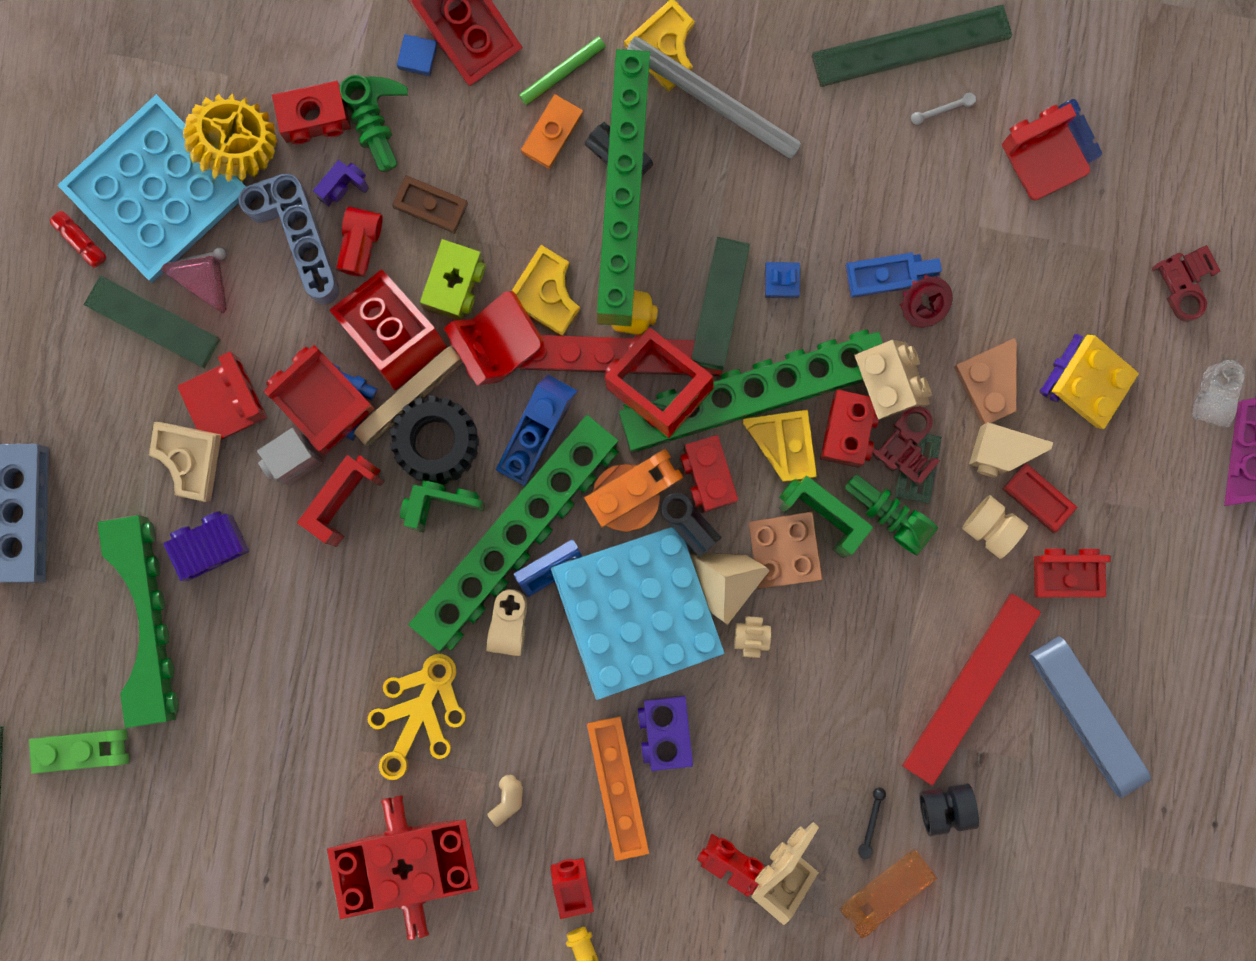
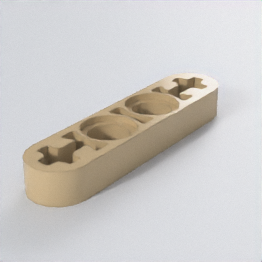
M452 346L443 350L363 421L354 434L365 446L375 442L395 424L394 419L396 415L401 416L404 412L402 408L405 405L411 406L415 404V399L420 397L423 399L460 366L463 361L458 352Z

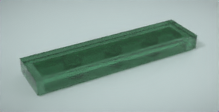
M717 237L691 359L700 366L724 370L750 247L749 243Z
M99 276L83 304L204 369L221 340L217 336L102 276Z

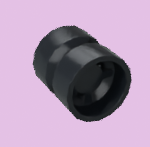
M970 784L949 786L948 791L945 793L940 788L920 791L921 814L928 836L948 834L951 827H954L959 832L979 827L977 802Z

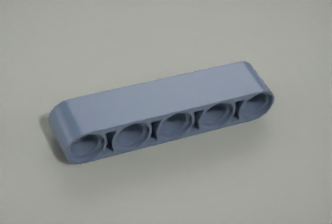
M1057 636L1030 653L1029 657L1035 669L1115 794L1122 799L1151 781V776L1146 766L1066 641L1062 637Z

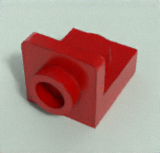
M566 859L550 866L552 885L560 919L594 912L584 859Z

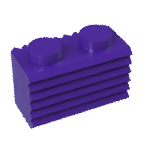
M220 511L214 512L201 519L203 523L201 526L194 529L186 526L170 534L172 539L163 544L180 581L188 582L249 552L232 515H222Z

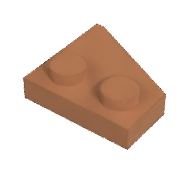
M1015 338L954 366L982 425L987 422L993 423L1016 412L1017 342Z

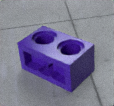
M683 695L643 700L644 707L638 708L640 729H647L648 742L641 743L643 764L650 763L651 771L693 767L686 697ZM666 706L671 709L673 716L670 723L661 726L653 721V712L656 708ZM670 741L675 744L676 753L673 758L663 760L658 757L656 750L661 742Z

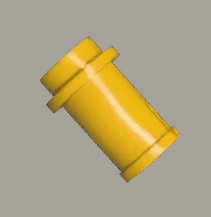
M580 927L567 933L568 941L566 945L572 948L576 961H599L590 939L593 936L592 932H587L586 927Z

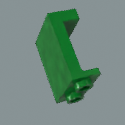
M807 475L800 481L797 479L791 481L779 496L784 501L779 507L783 512L788 510L799 498L843 532L844 535L832 549L842 558L853 555L873 529L872 525Z

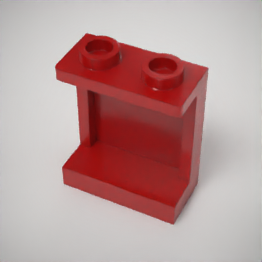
M313 345L310 349L308 347L301 349L293 357L292 361L294 363L285 372L282 370L276 372L267 381L268 387L263 392L310 440V443L320 453L326 455L373 412L375 408L333 363Z
M346 455L298 520L297 524L323 543L337 547L345 536L331 527L329 523L363 477H367L381 487L384 483V480L378 477L381 470L360 455L356 460Z

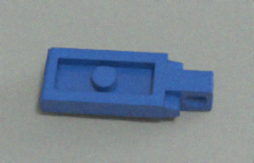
M913 252L849 262L845 265L851 298L910 289L912 281H920L924 278V275L929 277L939 276V273L942 272L940 258L922 261L921 254L913 255Z

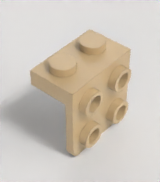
M890 340L854 355L878 419H884L912 407L930 405L928 397L932 396L931 388L925 377L921 378L916 366L920 364V360L914 346L909 347L906 342Z
M814 822L805 830L800 826L791 835L787 845L783 842L780 843L770 856V859L773 861L771 866L767 865L755 879V882L759 885L751 897L783 925L791 920L819 873L801 858L819 829V826Z

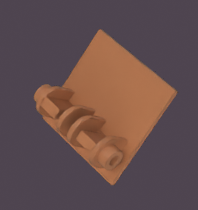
M813 512L749 522L754 560L770 570L758 585V589L823 580Z

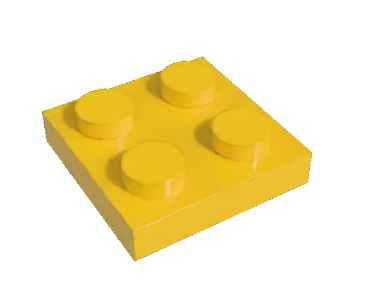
M1086 335L1052 389V392L1095 428L1105 429L1139 373L1098 337Z

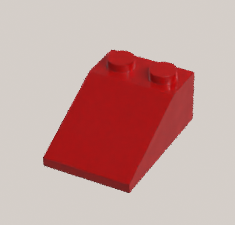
M407 0L468 86H471L523 48L492 0Z
M382 269L329 309L334 318L394 391L412 379L447 348L434 326Z

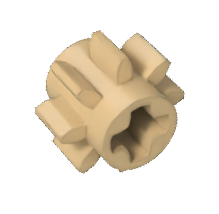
M745 616V624L736 623L734 649H743L742 657L760 658V651H769L771 626L762 625V617Z

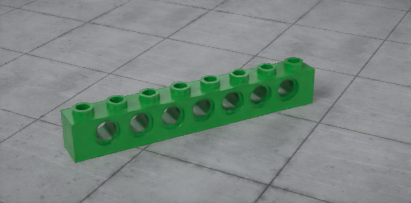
M616 49L597 303V324L632 327L650 51Z
M868 329L861 330L849 335V341L837 344L836 339L818 344V350L805 354L804 349H800L784 355L786 359L784 361L773 364L772 359L755 363L752 365L754 370L741 373L740 369L725 372L720 375L721 380L713 382L714 389L697 407L698 414L692 418H687L670 438L657 428L651 427L647 420L624 404L625 410L619 411V418L630 453H636L862 383L864 380L858 364L854 368L846 367L841 360V355L846 352L856 355L883 344L880 333L878 331L869 334ZM813 362L821 363L825 367L826 375L822 378L814 377L809 371V364ZM780 372L791 374L794 379V385L789 388L780 386L777 382V374ZM748 382L758 383L762 389V395L757 398L749 397L744 391V385ZM675 389L656 394L657 400L651 401V403L663 412L680 393H676ZM716 392H724L729 396L730 404L725 408H719L713 404L712 395Z
M586 415L408 625L439 652L444 651L446 647L452 650L464 637V634L460 631L467 622L470 621L474 624L486 611L487 608L483 604L489 596L493 595L496 598L508 585L509 582L505 578L514 568L516 571H519L530 559L531 555L527 553L535 542L541 545L552 533L553 529L549 527L557 516L563 519L575 505L571 501L579 490L585 493L597 479L593 474L602 464L607 467L619 453L615 449L618 445V440L590 416ZM580 449H587L593 454V460L587 466H579L574 461V455ZM563 474L571 479V486L567 491L557 492L552 488V481L557 475ZM538 500L545 501L549 505L548 514L540 519L534 518L530 514L531 505ZM515 526H521L527 532L526 540L519 545L511 544L508 540V533ZM493 552H499L504 557V565L498 571H490L486 566V559ZM471 578L479 579L482 584L481 593L474 598L468 597L464 592V585ZM449 604L457 606L460 613L458 620L453 624H447L442 618V610Z

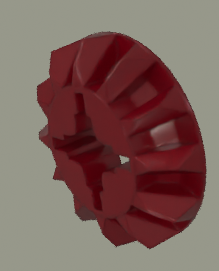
M924 275L922 280L912 281V287L908 291H903L904 300L899 305L903 310V317L911 325L921 328L930 327L940 322L947 315L952 305L953 294L949 284L940 277ZM926 294L929 297L930 309L922 304L921 295Z

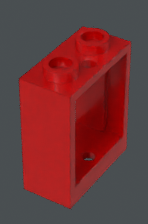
M650 327L643 335H636L628 345L627 353L620 360L618 358L613 360L605 371L607 390L668 438L676 432L714 389L713 375ZM651 347L692 378L689 384L663 412L622 380Z

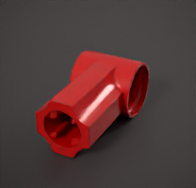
M350 206L347 207L342 223V235L344 237L337 261V271L355 277H366L373 244L377 243L382 229L383 215L381 213Z

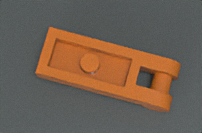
M667 449L658 452L648 460L584 497L601 528L684 478L680 470H675L669 461L671 456ZM658 467L664 478L655 483L649 472Z

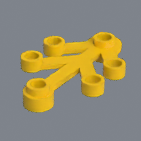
M444 654L432 655L426 659L421 671L401 678L391 677L384 682L383 692L390 698L401 696L405 689L425 684L419 697L387 709H374L368 715V723L374 729H382L389 722L410 715L394 750L388 752L380 759L379 771L386 779L396 780L406 773L408 769L406 756L422 722H424L431 742V755L436 759H443L450 754L451 743L443 736L432 704L439 690L447 710L445 713L446 723L450 727L456 728L463 725L466 721V712L459 707L451 685L456 677L457 669L454 661L449 656ZM438 664L443 665L446 669V673L442 678L436 677L433 672L434 667ZM391 681H396L400 685V690L396 694H392L388 690V684ZM453 710L459 711L462 715L459 723L450 721L449 715ZM376 712L382 713L385 717L382 725H376L373 722V715ZM437 742H443L446 745L447 750L445 754L439 755L435 752L434 746ZM392 758L400 761L401 767L398 771H392L389 768V761Z

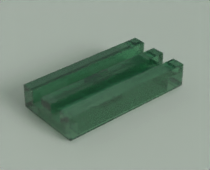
M927 434L918 444L922 448L921 454L924 455L926 441L932 442L929 459L931 456L934 459H938L942 437ZM937 465L925 478L923 494L917 493L918 486L912 480L910 491H905L907 476L899 471L895 498H904L910 501H920L921 503L929 504Z

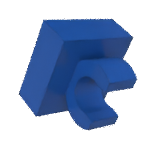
M766 262L765 298H798L800 296V262Z

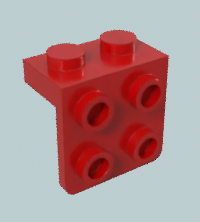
M1071 103L1060 109L1058 105L1051 106L1039 114L1040 119L1031 123L1026 119L1015 124L1009 129L1011 133L1001 144L1031 200H1039L1087 176L1090 172V166L1068 127V124L1077 115Z
M506 291L473 319L452 321L444 328L450 338L452 348L458 352L466 366L469 377L475 381L477 386L501 382L544 346L542 337L513 291Z

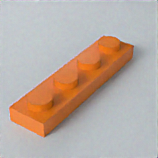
M621 716L587 723L615 861L649 854Z

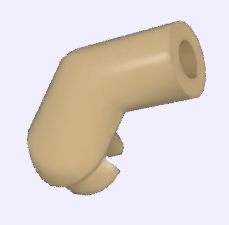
M505 775L501 778L499 782V787L502 789L501 803L487 813L489 819L496 827H499L522 806L523 786L513 775Z

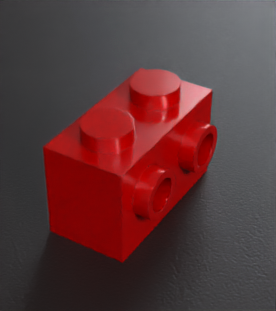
M837 390L833 394L819 460L856 468L863 466L864 461H870L874 442L869 441L871 428H877L879 419L869 396Z
M718 435L685 444L683 448L685 454H681L680 459L685 474L691 473L695 485L690 487L695 507L701 506L703 513L735 504L738 498Z

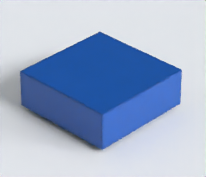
M404 34L397 62L398 70L431 76L438 46L437 41Z

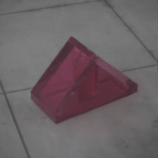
M213 256L166 263L161 267L160 270L220 313H225L227 305L220 263Z

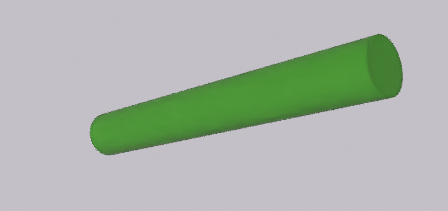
M599 36L521 92L519 97L522 102L527 106L606 48L602 39Z

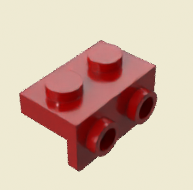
M1044 549V555L1034 557L1035 598L1106 597V563L1111 562V555H1100V549H1078L1079 555H1066V549Z

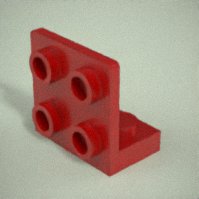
M231 351L218 357L221 363L220 366L178 385L180 395L196 429L221 434V440L268 418L240 358Z

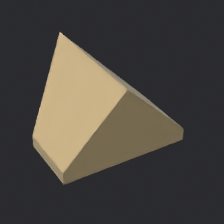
M689 552L710 613L727 625L770 571L747 555L704 553L698 557L696 553Z

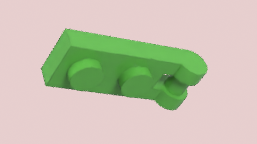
M127 729L29 739L31 774L130 764L129 753H125L124 740L128 739ZM103 742H110L111 755H104Z

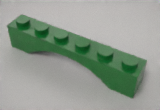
M140 515L98 521L101 554L125 581L134 600L139 620V644L136 661L131 675L120 693L124 726L129 728L176 720L175 713L178 712L179 704L176 693L172 692L170 679L174 677V667L171 658H167L165 645L169 643V631L167 625L162 623L161 610L165 608L163 592L158 590L156 576L160 575V564L157 556H153L152 542H155L156 539L154 525L152 522H149L148 517Z

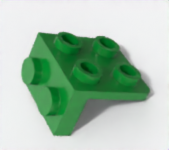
M423 481L422 486L413 485L410 499L404 498L400 518L404 519L403 526L410 530L424 533L432 500L483 512L485 504L479 500L480 496L476 492L457 488L456 494L446 492L447 488H444V485Z

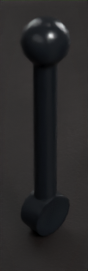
M880 787L873 791V798L875 800L864 844L858 848L859 855L864 859L870 858L872 855L870 844L881 801L886 797V791Z

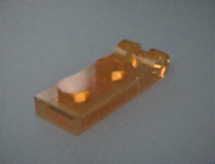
M913 849L846 901L839 910L845 918H850L856 925L854 930L860 938H864L872 933L880 923L938 878L918 852ZM868 902L874 911L866 917L861 908Z

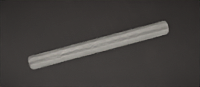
M635 36L629 43L627 50L650 51L649 68L786 157L792 158L797 153L801 143L788 133L641 38Z

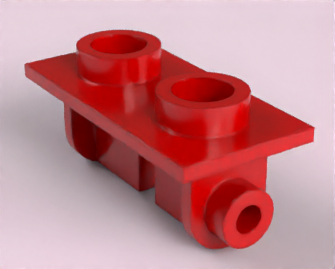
M714 834L710 835L706 848L701 850L696 859L701 862L700 867L722 879L727 870L732 872L733 874L728 879L727 884L747 897L753 895L759 884L755 882V879L765 868L761 861L746 856L737 850L730 841L719 838Z

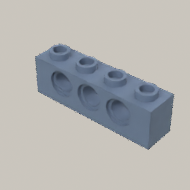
M0 444V583H46L49 448L39 444ZM18 472H22L24 475L23 484L19 488H15L13 479ZM20 505L23 509V516L20 521L15 522L12 514L14 509ZM19 539L22 543V551L15 557L11 549L13 543Z

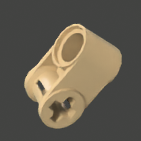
M508 589L496 597L487 638V652L521 657L528 607L527 599L521 591ZM510 595L515 596L514 601L516 603H520V608L513 610L512 614H509L508 608L502 605L503 601L509 600Z

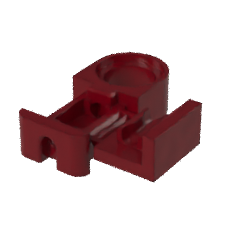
M1207 245L1185 256L1182 253H1177L1152 267V272L1159 269L1172 295L1166 299L1178 319L1193 321L1205 313L1207 300L1198 284L1201 282L1200 277L1208 273L1214 276L1221 272ZM1186 296L1194 297L1198 301V311L1193 315L1186 314L1181 309V300Z
M921 406L907 409L893 427L896 431L879 451L874 447L872 452L873 457L878 461L884 462L885 467L890 471H895L898 468L895 463L899 464V470L917 486L922 483L940 462L939 459H934L932 456L930 459L926 458L920 452L922 448L920 446L916 447L932 428L933 418L931 413ZM914 413L921 414L926 420L925 429L920 432L910 430L907 426L909 415ZM927 462H930L920 473L921 476H919L918 473L920 472V470L926 465Z

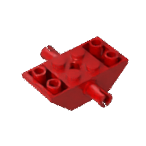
M403 795L385 798L381 800V804L383 806L387 831H384L382 834L364 837L327 848L339 918L344 919L398 907L403 911L407 940H414L416 936L423 938L429 935L423 904L426 901L479 890L466 819L434 822L411 827L407 825ZM401 859H404L406 864H412L413 866L408 874H404L398 868Z

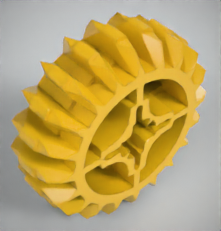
M218 93L214 102L205 97L202 106L195 104L192 114H188L186 117L185 128L183 129L184 147L186 152L191 153L190 159L192 163H200L201 172L209 169L212 170L214 179L219 174L225 175L227 182L232 179V176H237L243 182L246 178V173L255 178L259 169L265 171L268 167V162L274 157L277 138L274 123L269 122L268 112L260 113L259 103L249 106L247 97L241 101L235 100L233 93L227 100H224Z

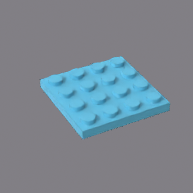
M157 94L57 185L151 283L159 278L239 203L240 192L246 187L236 176H232L229 182H227L225 175L219 174L214 179L212 170L209 169L201 172L200 163H192L190 159L191 153L186 152L184 147L183 129L185 128V123Z
M673 527L551 568L596 700L725 654L686 542Z

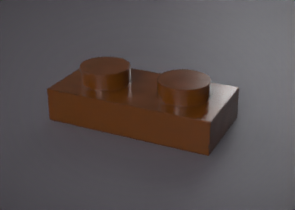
M405 175L392 206L396 210L455 234L468 206V201Z

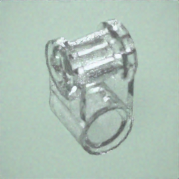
M1226 360L1211 365L1205 370L1199 394L1193 405V419L1223 428L1230 427L1237 412L1238 398L1245 377L1243 367L1234 360ZM1222 371L1223 376L1225 378H1228V382L1224 383V378L1222 376H1219V373Z

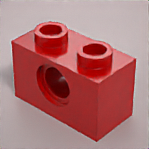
M338 80L272 94L279 132L286 143L304 144L309 142L312 137L321 135L336 137L343 134L344 130L351 129L347 107L340 94ZM309 111H320L319 116L315 120H305V116Z

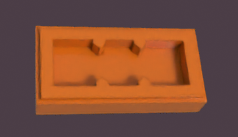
M554 94L521 148V153L544 167L551 169L583 116V110Z

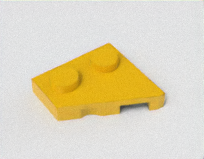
M808 410L743 419V424L783 482H791L794 479L802 480L806 475L811 479L817 478Z

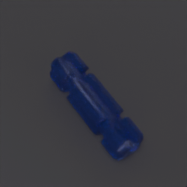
M1068 100L1061 104L1059 109L1071 103L1077 115L1068 124V127L1078 146L1081 147L1087 163L1093 162L1102 156V151L1098 143L1094 144L1093 142L1095 137L1084 114L1081 116L1079 114L1081 108L1077 100Z

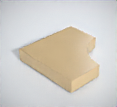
M154 422L149 456L160 460L169 469L174 480L175 496L203 502L211 501L221 434L163 422Z

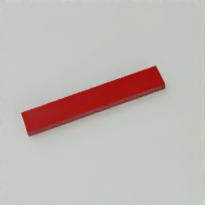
M1013 593L1009 594L905 759L902 767L928 784L934 785L1038 619L1041 611Z

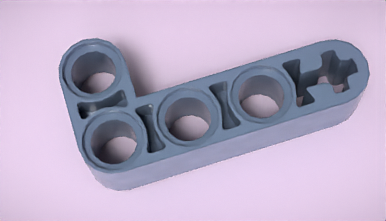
M281 174L245 187L240 192L238 200L241 209L251 220L263 223L280 217L302 284L308 295L314 301L323 305L335 301L339 294V284L307 192L299 180L291 174ZM296 187V194L292 198H282V193L286 188ZM264 198V205L260 209H250L253 200ZM307 218V225L303 229L293 230L295 220ZM312 248L318 249V256L315 260L311 262L303 260L304 253ZM313 273H319L325 281V291L319 292L317 290L319 283Z

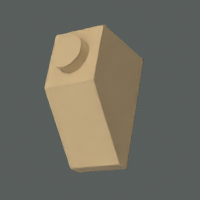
M987 422L980 426L969 465L978 467L977 472L979 474L997 478L998 474L1002 475L1049 451L1052 449L1053 442Z

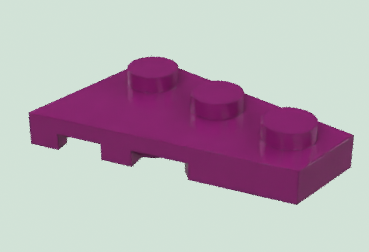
M1256 398L1237 402L1224 506L1256 501Z

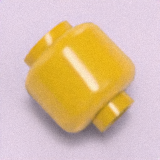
M634 290L632 327L611 325L614 331L642 335L647 331L649 325L655 324L658 309L656 305L652 304V298L649 293Z

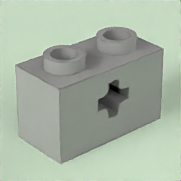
M294 428L289 429L257 450L262 458L258 464L268 479L273 478L276 483L282 482L288 486L324 464L306 436Z

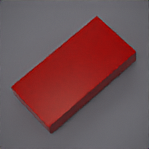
M1024 463L1002 488L1052 533H1056L1078 508L1027 463Z

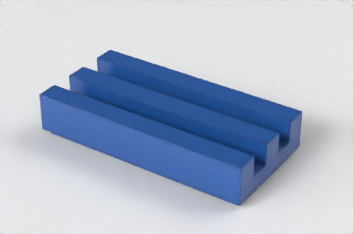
M572 539L513 575L527 597H530L555 582L551 571L552 567L583 556Z

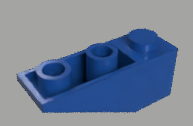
M547 375L536 386L499 461L496 471L523 486L527 484L577 393L576 389L550 375Z

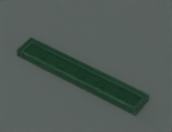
M1004 4L813 52L811 57L819 85L824 87L1009 40L1012 37V32Z

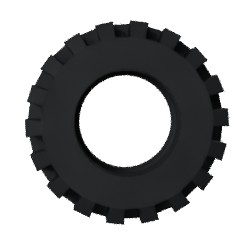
M428 396V399L425 400L421 397L414 400L415 404L411 406L405 405L402 408L404 412L401 416L396 415L394 419L395 427L390 430V436L392 437L390 448L394 452V459L406 473L418 481L440 483L441 485L447 484L452 479L456 481L462 477L461 474L465 470L469 471L472 467L471 462L473 459L476 460L478 454L477 446H479L477 428L464 408L458 403L452 402L451 399L446 397L440 399L437 396ZM444 422L451 427L455 436L451 451L441 459H425L416 449V438L419 431L429 423Z

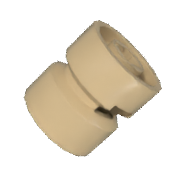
M989 495L968 517L962 529L977 541L986 540L985 548L999 559H1002L1025 534L1028 525L1013 513L1005 515V506Z

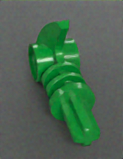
M360 75L346 77L340 85V94L347 108L353 113L351 116L352 121L358 123L356 131L362 134L359 142L363 148H370L378 170L388 172L397 166V161L388 142L392 132L390 127L383 126L385 120L383 116H379L381 110L377 105V101L382 96H408V88L395 80L384 77H363ZM355 90L366 91L361 99H350L351 94Z
M857 474L852 476L847 482L845 490L868 508L865 515L869 518H874L875 515L880 517L877 522L881 526L885 522L889 524L887 530L890 533L894 530L897 531L893 536L894 540L910 553L918 556L938 530L937 525L922 513L913 510L909 515L907 513L910 508L904 505L901 509L898 506L901 501L897 498L893 501L888 499L891 496V491L887 488L879 492Z

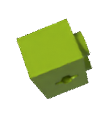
M442 239L420 300L423 309L455 320H462L464 313L470 314L475 300V295L471 294L475 282H481L486 269V264L482 263L481 252ZM456 275H459L462 284L456 283L454 288H451L448 280H454Z

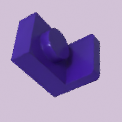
M338 160L314 188L313 192L321 202L329 207L333 201L338 202L344 197L348 190L347 184L349 182L363 193L369 187L364 180L366 175L353 163L346 166Z

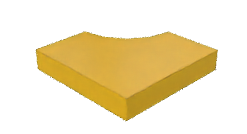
M669 0L624 40V46L627 48L635 36L639 37L682 66L693 71V66L686 56L685 41L688 33L694 27L695 21L675 0ZM649 68V72L668 92L676 86Z
M540 245L512 291L515 292L531 319L557 335L564 336L580 311V307L570 299L565 288V276L570 262Z

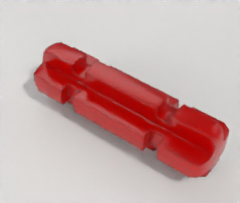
M58 211L52 216L50 224L83 256L82 258L90 266L96 268L106 260V255L95 245L78 225L73 223L74 221L64 211Z

